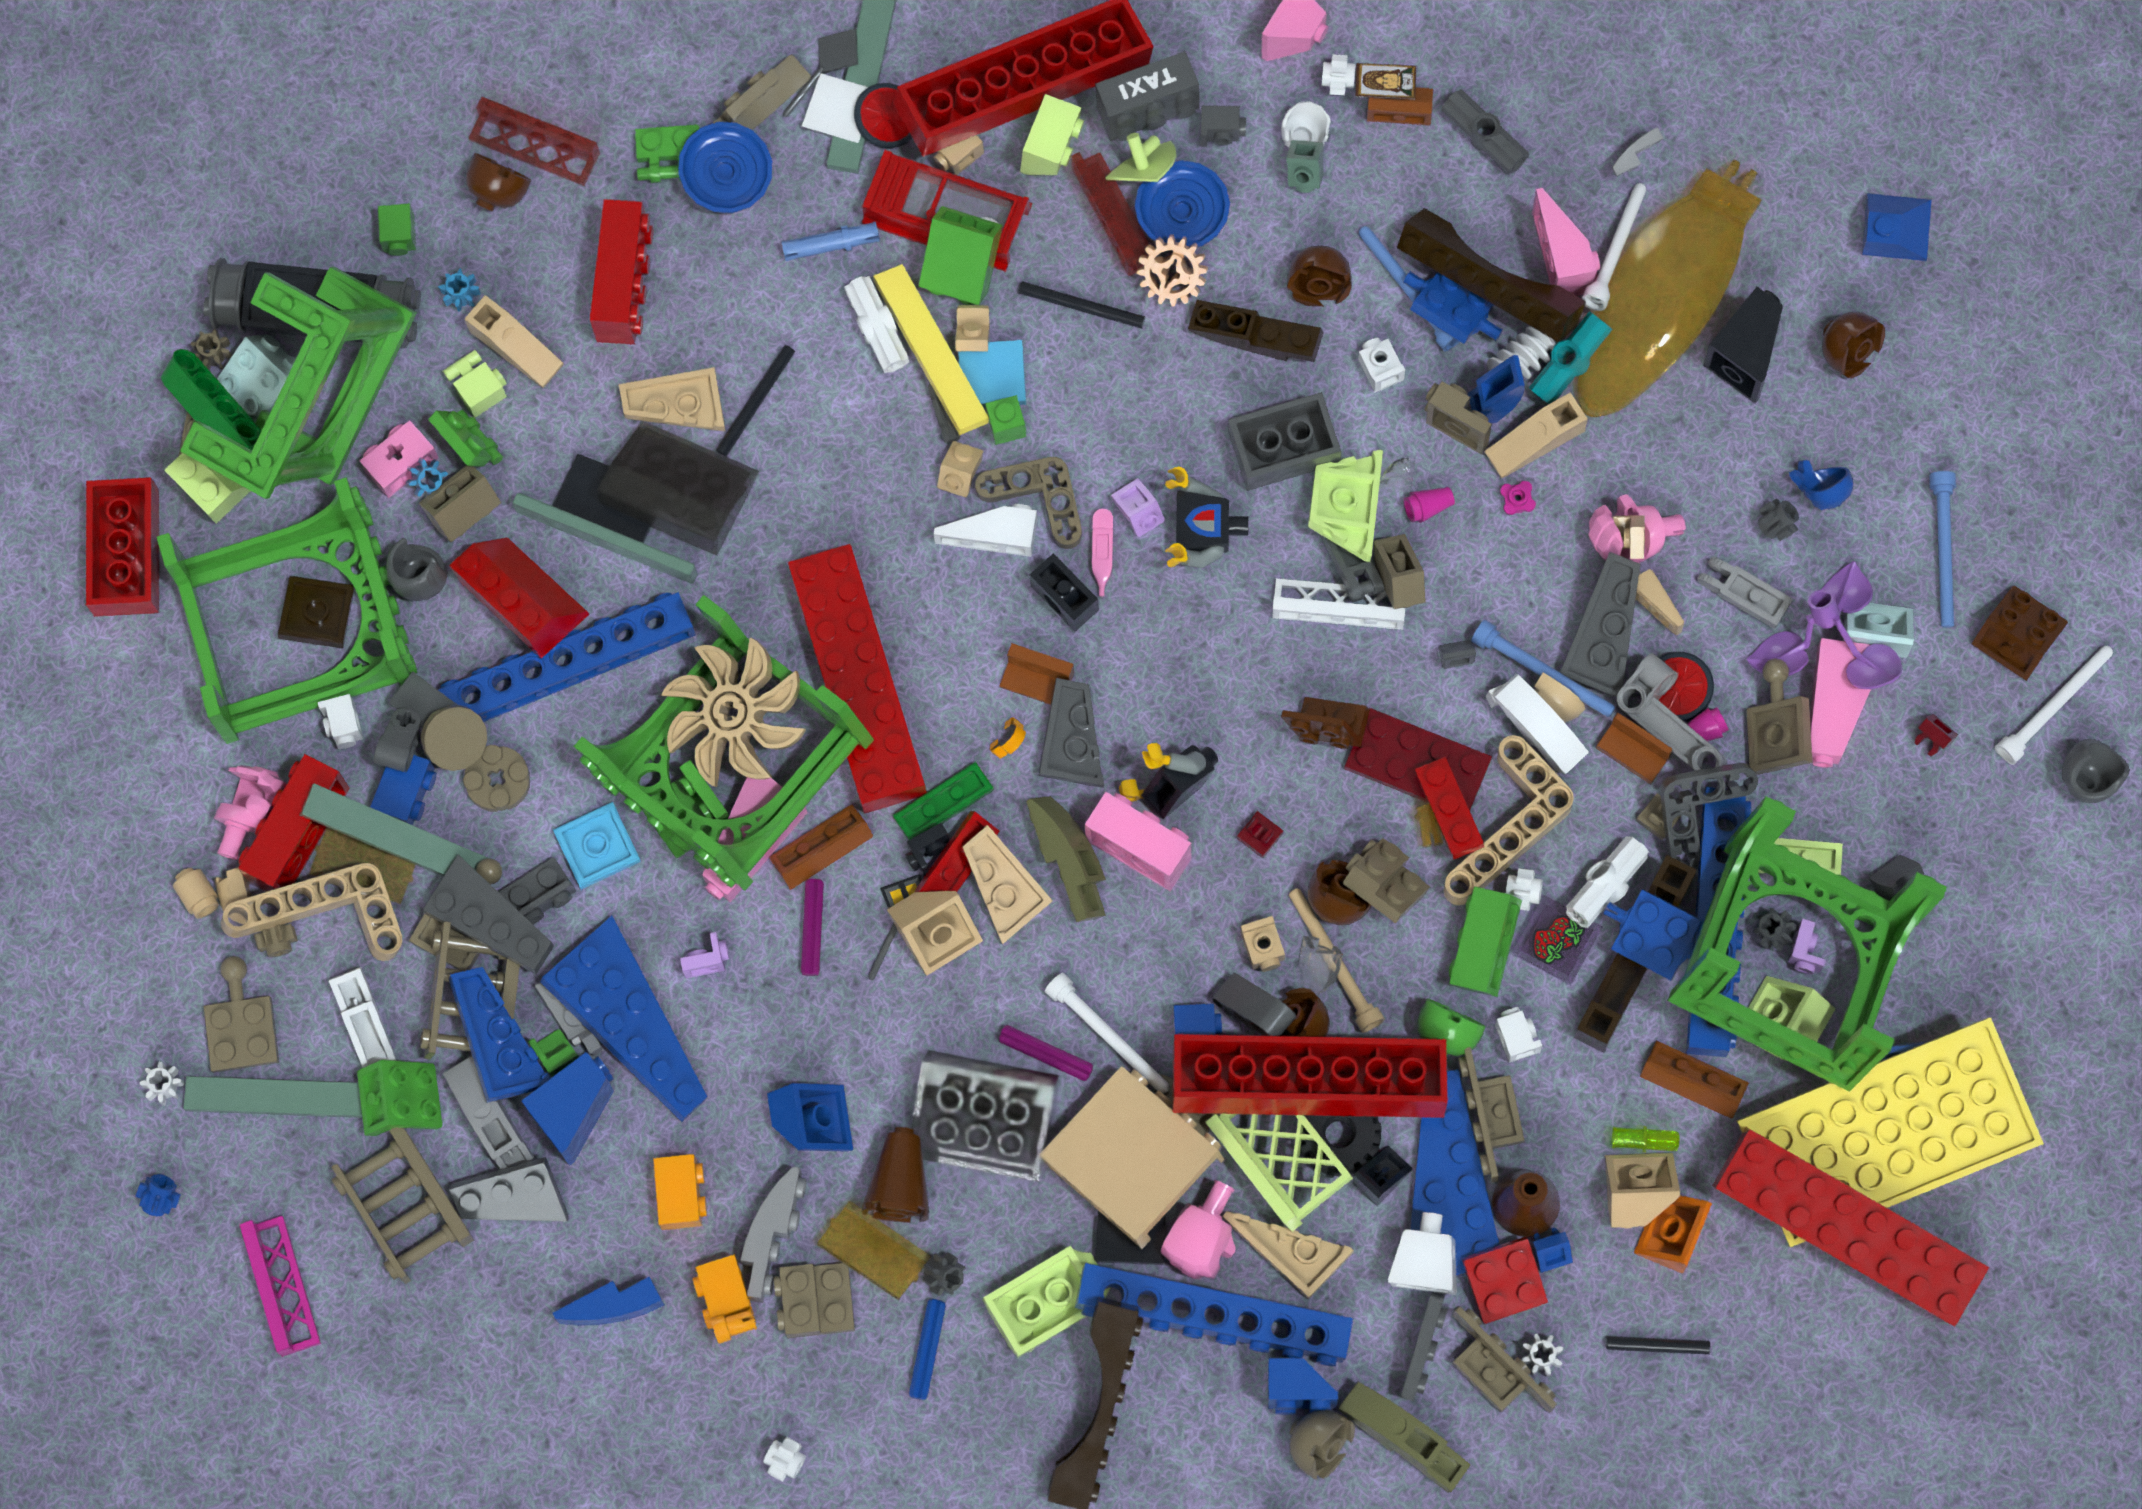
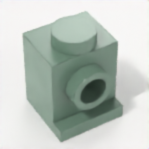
M1291 140L1286 157V163L1288 164V186L1296 187V190L1301 193L1312 192L1315 188L1320 189L1324 175L1323 142Z

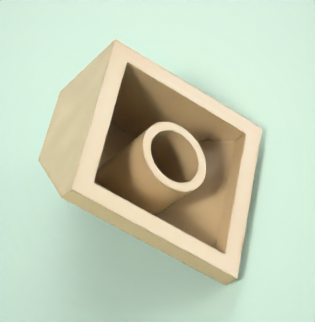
M956 891L915 892L887 909L899 934L926 976L983 942Z
M1673 1153L1605 1155L1608 1211L1611 1228L1621 1227L1629 1229L1646 1226L1680 1197Z

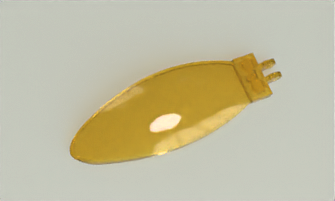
M1735 159L1731 162L1723 177L1706 168L1690 194L1674 203L1656 217L1624 253L1615 267L1608 284L1610 299L1606 309L1595 311L1594 313L1613 330L1590 357L1589 368L1583 375L1578 376L1577 380L1579 404L1586 415L1590 417L1607 416L1628 406L1660 379L1680 359L1703 331L1727 290L1739 258L1744 229L1762 199L1747 192L1758 175L1756 171L1751 169L1739 187L1730 182L1740 168V162Z

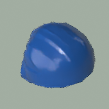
M1803 460L1798 462V470L1789 472L1791 480L1804 492L1812 504L1820 510L1833 509L1840 506L1853 491V477L1850 470L1846 467H1830L1814 471L1810 461Z

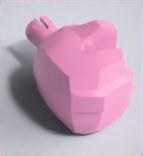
M1626 494L1617 498V512L1615 516L1645 515L1644 559H1630V549H1622L1624 541L1612 519V512L1606 505L1594 511L1589 521L1590 531L1588 536L1595 550L1605 561L1609 552H1613L1641 563L1660 552L1664 546L1665 537L1682 535L1686 527L1684 518L1680 514L1662 518L1654 506H1636L1632 498Z
M243 765L229 768L228 771L239 777L240 781L233 803H221L214 816V819L224 823L226 826L217 854L229 859L238 860L246 832L255 833L260 821L263 818H268L273 809L272 801L276 793L280 789L284 790L287 785L286 782L279 778L275 771L257 766Z
M1216 1179L1203 1206L1199 1205L1196 1207L1187 1203L1183 1207L1161 1247V1254L1169 1260L1170 1264L1181 1270V1273L1193 1279L1200 1280L1202 1277L1214 1279L1220 1270V1257L1231 1258L1236 1250L1231 1234L1232 1226L1224 1222L1220 1216L1235 1189Z

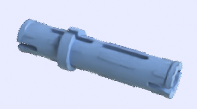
M875 221L849 228L845 225L841 226V229L832 232L782 241L785 260L789 261L834 250L846 249V251H849L855 246L880 242Z

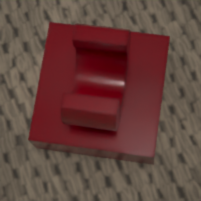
M1932 714L1918 727L1922 733L1916 737L1914 743L1919 745L1924 738L1930 739L1933 742V748L1929 751L1928 755L1933 756L1941 748L1945 749L1951 745L1958 734L1935 714Z
M1257 811L1237 835V839L1261 858H1264L1284 834V831Z

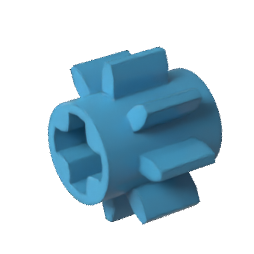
M459 269L457 273L452 275L446 273V284L439 286L440 292L446 295L443 298L444 304L446 306L452 303L455 304L458 312H461L462 306L468 304L474 307V295H481L479 287L473 286L477 281L475 275L471 274L466 277L462 269ZM460 286H464V288H461L460 293H455L459 290Z
M419 458L418 466L407 468L412 472V479L407 480L406 484L409 486L416 485L415 495L419 497L424 491H427L428 495L436 491L442 485V477L448 474L444 470H437L439 461L435 459L431 461L430 465H427L423 458ZM425 471L433 474V477L428 479V485L421 482V479L425 477Z

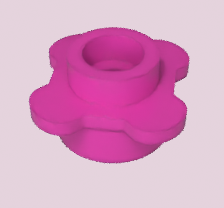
M1522 481L1520 484L1512 486L1504 484L1501 487L1500 494L1504 496L1505 513L1514 515L1524 511L1531 512L1535 509L1536 502L1531 497L1532 485L1530 482ZM1519 495L1521 499L1516 500L1515 496Z

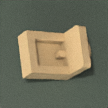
M953 441L941 463L937 487L941 490L967 497L970 493L972 479L982 461L984 450Z

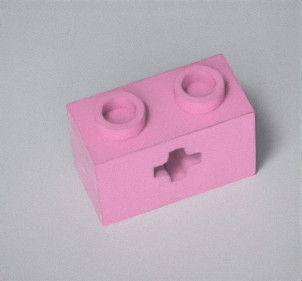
M409 420L404 425L400 424L394 427L388 434V438L381 444H375L368 448L363 454L360 463L369 477L390 498L406 485L407 480L412 479V472L407 469L408 467L415 468L418 466L419 458H423L427 465H430L433 459L436 460L439 457L430 442ZM394 454H397L398 456H402V458L400 460H397L396 458H392V456Z

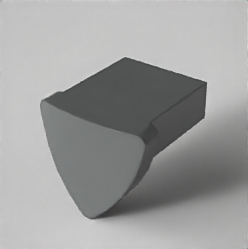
M1899 855L1878 872L1872 874L1869 880L1876 893L1890 901L1916 872L1922 875L1924 872L1920 863Z

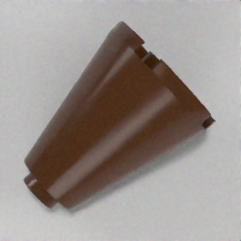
M895 1127L894 1132L887 1133L862 1204V1214L866 1215L870 1210L873 1211L874 1219L910 1223L911 1216H920L919 1222L929 1220V1204L921 1138L914 1134V1129Z
M1533 1170L1514 1171L1506 1175L1496 1186L1492 1198L1493 1213L1500 1225L1511 1234L1521 1237L1534 1236L1536 1233L1541 1234L1549 1229L1557 1219L1560 1210L1559 1194L1555 1185L1545 1175Z

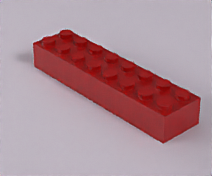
M1109 0L897 86L894 105L920 153L925 157L1039 110L1045 94L1064 100L1095 87L1096 83L1148 65L1154 45L1129 1Z
M851 543L788 562L825 687L847 703L874 739L866 749L858 744L847 757L864 814L922 797L927 793L926 786Z
M1174 1034L1173 1113L1444 1118L1448 1103L1446 1039Z
M1745 1127L1712 1184L1715 1189L1954 1327L1957 1325L1990 1268L1748 1127Z

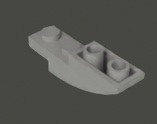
M473 1056L443 1073L474 1131L500 1170L536 1160L508 1116V1111L501 1100L487 1103Z
M792 1167L778 1181L760 1206L751 1224L741 1256L743 1266L753 1267L747 1294L750 1301L763 1303L765 1295H771L774 1283V1275H769L771 1261L777 1262L780 1252V1242H776V1237L790 1239L791 1231H797L800 1211H795L797 1198L803 1199L807 1182L806 1178H802L800 1168Z

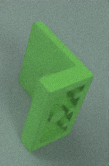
M691 760L680 766L679 768L683 776L671 783L681 803L700 816L719 820L728 819V812ZM660 791L659 793L655 794L662 799V801L667 796L666 792ZM686 812L680 813L679 819H683L686 816ZM704 827L702 831L710 836L712 829ZM655 829L676 858L691 850L688 847L683 851L669 839L673 834L668 830L664 829L661 833Z
M379 1060L357 1071L365 1136H378L395 1127L433 1130L442 1127L436 1069L433 1063Z

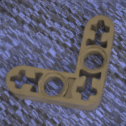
M1047 457L982 472L975 481L976 493L985 502H997L1043 492L1055 543L1063 549H1072L1080 543L1082 539L1081 523L1068 467L1061 458ZM1050 466H1055L1056 470L1063 471L1058 473L1060 487L1054 489L1052 477L1045 475L1049 472ZM1017 473H1027L1031 477L1030 484L1021 488L1015 486L1012 480ZM1007 475V483L1010 490L1005 491L1004 484L994 487V493H988L987 489H981L986 486L985 481L992 480L993 484L1003 483L1002 476ZM1057 496H1065L1069 499L1070 504L1067 509L1058 511L1052 507V500ZM1067 518L1069 529L1071 531L1076 530L1070 540H1066L1064 535H1058L1063 533L1061 519Z

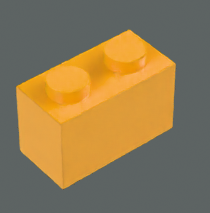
M694 1154L653 1158L660 1228L662 1230L702 1226V1217L707 1216L706 1197H700L699 1184L705 1183L703 1163H697Z

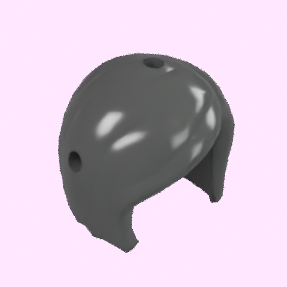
M402 538L388 552L386 559L387 579L395 592L411 601H423L436 596L443 589L448 572L445 570L444 561L436 551L422 545L407 544V539Z
M2089 738L2078 742L2067 754L2062 765V780L2070 794L2079 801L2098 803L2108 799L2118 791L2127 779L2130 769L2126 760L2107 744Z

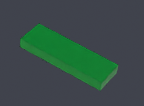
M974 762L894 814L893 818L908 840L932 827L950 820L993 792L994 787L978 764Z

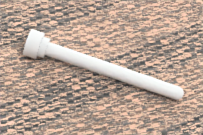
M1637 183L1632 190L1596 282H1592L1584 291L1582 299L1586 301L1585 306L1591 310L1603 311L1606 309L1610 299L1608 284L1646 193V186L1642 183Z
M2109 646L2101 647L2016 735L2005 736L1995 746L1996 752L2009 764L2015 765L2024 755L2025 744L2112 656V648Z
M1064 973L1057 975L1048 984L1045 993L1054 1001L1059 1000L1061 1003L1065 1002L1125 1061L1139 1072L1153 1088L1166 1094L1170 1089L1169 1083L1074 993L1075 988L1072 986V980Z

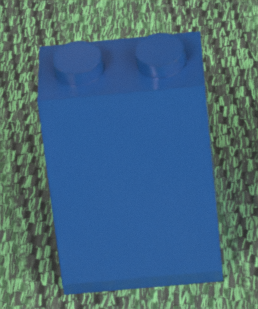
M587 1052L521 1101L569 1166L576 1161L614 1092L609 1083L614 1078L609 1073L608 1068L598 1056L592 1059Z

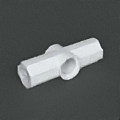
M861 276L852 280L845 286V291L857 315L858 326L862 334H865L864 339L866 343L871 344L884 373H892L903 368L909 363V359L896 333L897 328L886 305L883 306L870 276Z
M1626 836L1606 860L1597 862L1587 871L1585 876L1587 883L1566 906L1568 917L1581 927L1588 928L1609 902L1613 904L1623 898L1629 889L1628 880L1648 858L1647 854L1649 851L1635 838Z

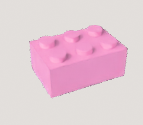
M1105 792L1085 823V835L1088 841L1171 892L1192 859L1191 842L1188 841L1189 837L1175 827L1169 830L1159 824L1161 820L1151 812L1144 810L1141 813L1132 808V802L1118 793L1112 796Z

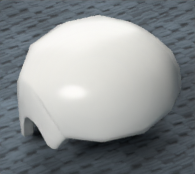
M1311 101L1298 102L1288 110L1282 121L1281 135L1285 145L1289 148L1291 140L1323 142L1324 146L1328 139L1331 122L1329 115L1322 106Z

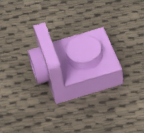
M1138 478L1111 495L1114 504L1128 519L1134 533L1138 537L1153 530L1165 520L1157 500Z
M1802 919L1798 925L1794 939L1795 943L1792 946L1788 963L1795 965L1794 969L1798 972L1813 975L1814 971L1821 972L1826 960L1807 954V952L1813 953L1818 934L1813 933L1816 922Z
M716 932L710 933L712 952L707 953V950L704 949L689 952L687 954L688 957L680 958L682 971L686 979L725 971L723 961L729 960L726 941H719Z

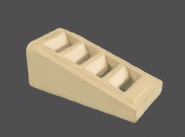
M1649 569L1640 574L1636 600L1675 635L1682 633L1684 620L1653 570Z

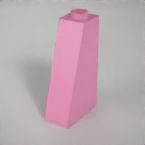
M1821 638L1817 648L1810 712L1813 765L1817 767L1830 768L1833 764H1839L1871 690L1857 688L1848 680L1847 667L1850 662L1857 658L1852 654L1845 641ZM1853 642L1861 654L1871 645Z
M747 777L728 819L743 817L757 811L771 801L782 789V786L772 778L757 780ZM804 807L748 873L750 878L755 875L807 814L806 807ZM744 825L740 829L743 834V839L746 836L744 831L750 829V825ZM724 829L721 832L718 843L731 845L734 840L733 831L731 829ZM705 868L702 874L707 883L704 888L717 900L724 897L731 902L742 890L736 884L732 888L727 886L710 868L708 870Z

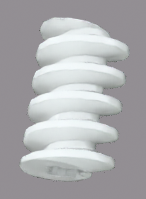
M1528 326L1525 331L1526 334H1518L1516 342H1508L1506 350L1501 349L1497 352V358L1491 357L1487 360L1488 370L1490 371L1512 355H1518L1522 375L1529 379L1531 378V373L1528 367L1531 366L1536 371H1539L1541 369L1538 362L1539 358L1548 363L1551 359L1547 351L1550 350L1552 352L1556 342L1540 331Z

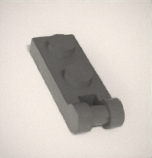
M1319 534L1353 603L1362 600L1366 594L1372 593L1376 595L1384 592L1382 579L1372 560L1366 562ZM1364 574L1367 580L1359 583L1356 577Z

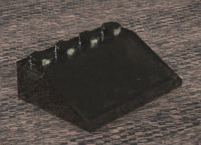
M642 421L611 463L597 493L600 504L644 522L654 529L700 549L718 555L759 475V471Z
M928 1050L921 1064L911 1129H914V1134L921 1138L923 1160L1039 1182L1043 1164L1039 1154L1047 1145L1060 1075Z

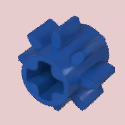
M156 1174L152 1177H147L145 1183L139 1184L135 1197L141 1199L139 1206L145 1213L151 1216H163L165 1213L169 1214L171 1208L177 1207L181 1194L175 1192L177 1185L170 1177Z

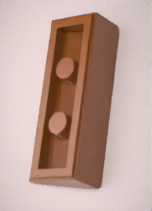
M851 804L770 856L769 859L789 889L792 890L871 839L873 834L866 821Z
M1657 1040L1640 1075L1645 1080L1730 1119H1733L1749 1082Z

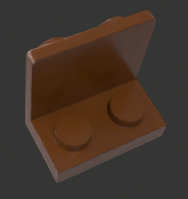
M2012 586L1987 618L1973 640L1972 645L2027 681L2045 653L2066 627L2068 621L2054 610L2049 609L2031 597L2027 592Z
M1305 697L1301 713L1283 710L1281 718L1287 723L1289 729L1299 737V740L1304 743L1315 745L1318 744V741L1330 742L1329 744L1336 748L1348 749L1349 745L1361 747L1370 709L1366 705Z

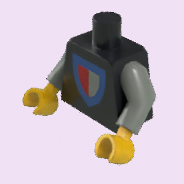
M1175 467L1168 470V472L1174 474L1176 480L1171 479L1165 482L1168 489L1180 487L1181 490L1177 491L1176 543L1165 549L1166 553H1172L1175 558L1168 560L1167 565L1172 568L1180 563L1183 566L1204 568L1221 558L1223 553L1229 552V536H1248L1249 516H1229L1228 499L1223 498L1221 493L1205 483L1188 476L1184 468Z
M1148 744V752H1142L1146 766L1149 769L1161 768L1144 789L1138 790L1135 779L1122 781L1119 786L1120 795L1126 797L1131 802L1143 799L1164 819L1205 784L1215 770L1214 765L1218 762V756L1210 747H1205L1200 751L1194 745H1191L1180 754L1169 752L1167 755H1163L1160 744Z

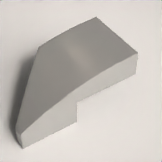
M1658 127L1643 135L1618 157L1612 167L1615 176L1636 169L1641 164L1636 154L1658 144L1663 139Z

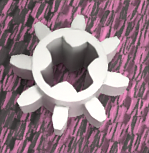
M1332 54V62H1323L1322 86H1330V94L1345 95V87L1354 88L1355 64L1347 63L1348 55Z
M1518 868L1517 876H1508L1506 894L1513 895L1522 900L1520 910L1530 911L1531 903H1540L1542 879L1534 878V870Z
M160 1061L158 1068L153 1070L145 1068L148 1075L146 1080L140 1082V1085L143 1088L150 1089L145 1095L149 1101L157 1096L159 1102L165 1105L167 1098H179L176 1093L177 1087L183 1086L184 1082L181 1079L174 1078L179 1071L175 1066L167 1071L165 1065ZM162 1077H165L168 1083H164L160 1090L156 1084L161 1083Z
M1535 1334L1533 1346L1524 1343L1522 1347L1524 1351L1529 1353V1356L1523 1358L1522 1361L1525 1364L1530 1363L1533 1367L1531 1371L1532 1376L1538 1370H1544L1545 1375L1550 1377V1367L1553 1365L1560 1368L1562 1362L1555 1357L1563 1351V1347H1554L1552 1335L1546 1341L1540 1340L1539 1335ZM1538 1348H1542L1543 1352H1550L1547 1363H1543L1541 1358H1534Z
M788 1437L785 1438L783 1443L774 1440L764 1458V1463L770 1466L768 1470L769 1475L782 1482L786 1475L794 1479L806 1458V1455L799 1452L802 1448L801 1444Z

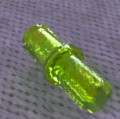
M1616 1126L1612 1128V1148L1642 1149V1153H1646V1149L1677 1151L1679 1148L1680 1135L1677 1131L1647 1129V1126H1643V1129L1619 1128Z

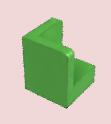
M559 1029L539 1042H536L534 1038L528 1041L551 1078L579 1058Z

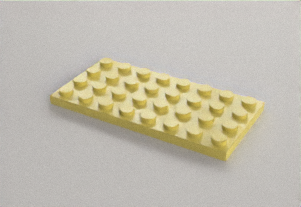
M1991 1017L1880 1061L1850 1092L1829 1082L1737 1120L1741 1133H1743L1745 1127L1750 1128L1887 1208L2044 1144ZM1781 1227L1790 1248L1805 1242L1804 1239Z

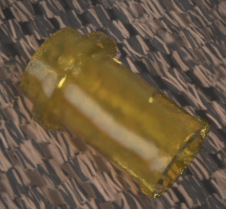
M1423 805L1417 807V814L1414 815V818L1419 821L1422 847H1431L1430 833L1433 836L1434 846L1444 844L1440 828L1430 806Z

